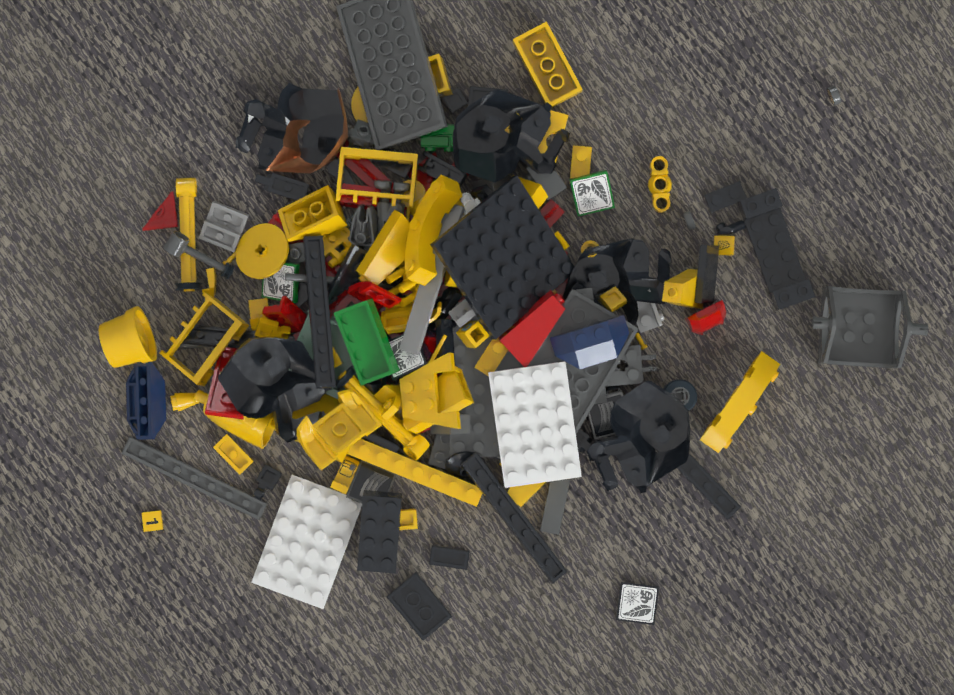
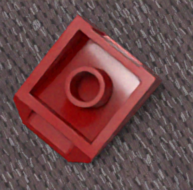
M720 300L685 318L691 332L703 335L704 332L719 324L723 325L726 316L724 302Z

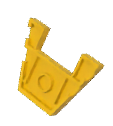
M447 353L399 379L403 418L461 429L459 411L440 412L437 373L455 371L454 353Z

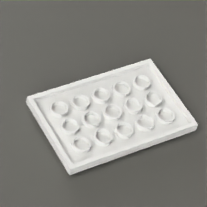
M566 362L488 372L504 487L508 488L582 477Z
M292 474L251 583L324 609L362 504L346 498L347 495Z

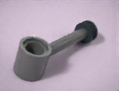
M174 230L163 247L169 254L175 257H180L185 252L220 271V276H224L225 279H228L233 274L234 265L231 266L228 262L223 265L188 246L190 239L181 232Z

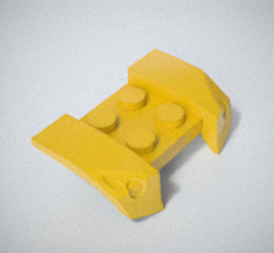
M352 389L338 392L340 405L312 425L306 415L297 428V438L300 444L320 470H323L335 461L339 454L362 437L370 435L382 426L380 421Z

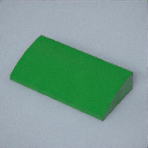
M373 298L334 312L360 385L400 371Z

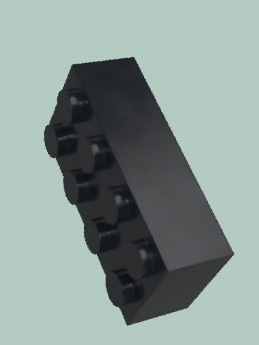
M364 490L357 571L396 574L402 493Z

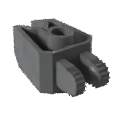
M361 204L357 208L352 220L349 241L360 248L366 246L368 251L378 236L377 214L374 206L371 205L367 208V215L365 216L364 204Z

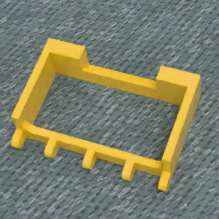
M341 147L336 201H340L341 195H353V202L357 203L358 196L373 197L372 204L377 203V198L392 199V206H396V199L409 201V208H413L418 154ZM345 158L397 161L400 164L413 165L410 195L342 189Z
M207 292L202 294L207 298L202 306L198 308L194 305L192 308L196 314L189 323L182 321L181 325L185 329L176 339L171 336L170 340L174 344L166 353L164 350L159 352L196 385L205 386L212 377L214 370L211 367L232 339L239 340L249 327V324ZM213 303L230 317L234 323L197 373L194 374L173 355L208 307Z

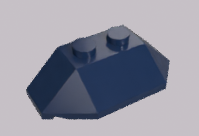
M623 314L550 337V341L557 358L578 369H584L618 358L629 335V330Z
M152 362L134 363V368L126 381L127 422L135 433L137 440L155 439L166 421L165 380Z

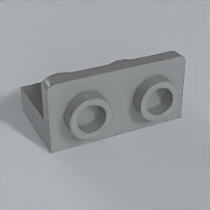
M637 301L639 316L636 324L640 333L663 325L664 316L661 310H657L655 303Z
M466 299L449 311V315L459 327H462L476 315Z

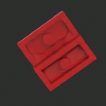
M369 281L356 283L348 289V294L361 301L373 298L377 309L383 306L390 309L402 300L400 297Z

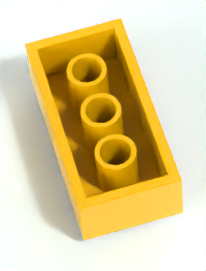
M547 21L512 40L545 104L548 102L552 105L551 108L582 92L583 89Z

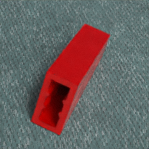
M552 290L547 292L522 318L499 336L500 342L524 367L529 365L565 310L563 304L565 300L558 292L556 294Z

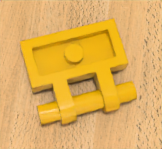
M346 226L331 234L321 235L323 236L325 257L328 255L332 257L328 262L331 268L343 262L351 246L349 241L350 230ZM342 244L345 249L339 253L336 249Z

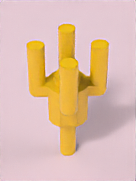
M403 266L385 279L388 284H391L403 276V282L390 289L389 292L397 295L400 292L404 293L407 290H411L413 293L400 302V305L405 307L415 300L420 284L407 279L405 266Z

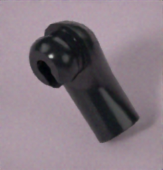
M743 220L728 226L721 222L716 225V230L719 235L724 236L745 229L746 225Z

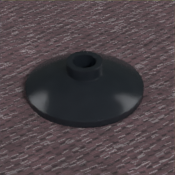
M463 451L451 455L445 463L447 473L458 478H469V475L460 463L473 452Z

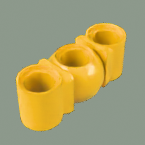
M662 156L652 159L650 163L651 177L648 180V188L652 193L651 197L653 199L652 207L658 213H663L669 209V192L672 189V181L668 176L667 170L668 162ZM661 161L664 164V168L660 171L656 170L654 162ZM655 181H664L665 188L662 190L657 189ZM658 199H664L666 201V207L664 209H660L656 206V201Z

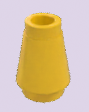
M174 393V395L170 396L173 411L178 410L179 412L199 404L198 401L194 400L196 393Z

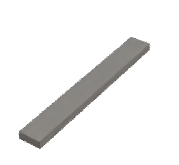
M455 204L449 214L445 213L441 220L442 228L439 236L463 217L465 210L463 206ZM434 250L437 275L425 286L419 285L399 348L401 351L416 355L420 353L446 270Z

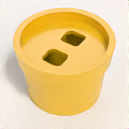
M135 306L127 310L125 314L99 325L100 343L106 359L113 368L138 362L156 361L157 347L150 323L139 306Z

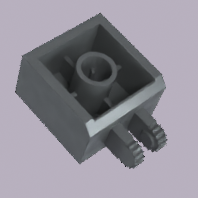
M640 344L629 345L621 360H625L624 363L627 362V366L624 367V370L616 367L605 386L643 383V372L657 371V366L642 367V360L656 359V354L641 355Z

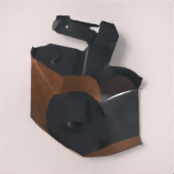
M288 83L279 96L277 108L257 99L248 101L243 110L246 116L240 136L236 138L235 148H238L241 152L248 153L259 128L264 126L267 130L264 133L257 154L259 167L256 168L266 171L312 173L319 170L336 157L349 137L347 118L340 90L305 89ZM306 126L300 152L297 138L299 129Z

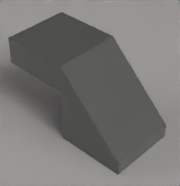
M460 414L461 429L434 424L430 426V434H470V414Z

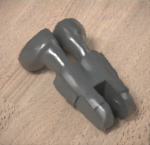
M374 180V186L381 193L390 194L392 181ZM394 182L393 184L394 194L403 195L404 192L410 189V183ZM381 198V201L377 202L378 234L394 210L404 215L405 204L401 203L402 200L396 199V206H392L388 198Z

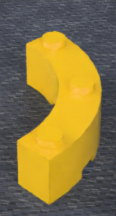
M440 175L432 182L409 224L405 248L407 279L423 286L437 275L435 254L430 244L439 237L442 228L441 220L445 213L449 214L453 206L462 197L459 183L444 175Z
M761 351L745 373L741 384L737 386L725 403V407L706 428L700 441L717 453L723 447L727 449L732 442V435L748 414L752 415L756 410L757 406L755 404L769 382H773L779 374L777 369L780 363Z

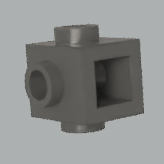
M358 119L354 129L350 128L349 137L347 139L350 141L348 148H372L374 141L369 123Z

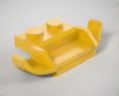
M414 301L405 307L398 303L392 308H386L385 311H382L380 319L387 334L405 332ZM438 302V306L433 309L429 323L439 317L442 302Z

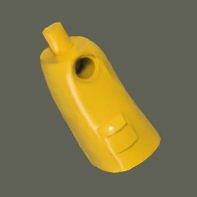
M199 389L194 400L204 404L203 413L205 414L209 394ZM273 412L264 418L258 419L244 416V420L206 415L207 418L219 427L261 449L267 445L274 431V428L271 426L274 420Z

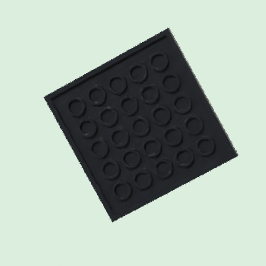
M517 175L512 176L430 244L492 340H496L522 318L547 292L556 289L577 271Z

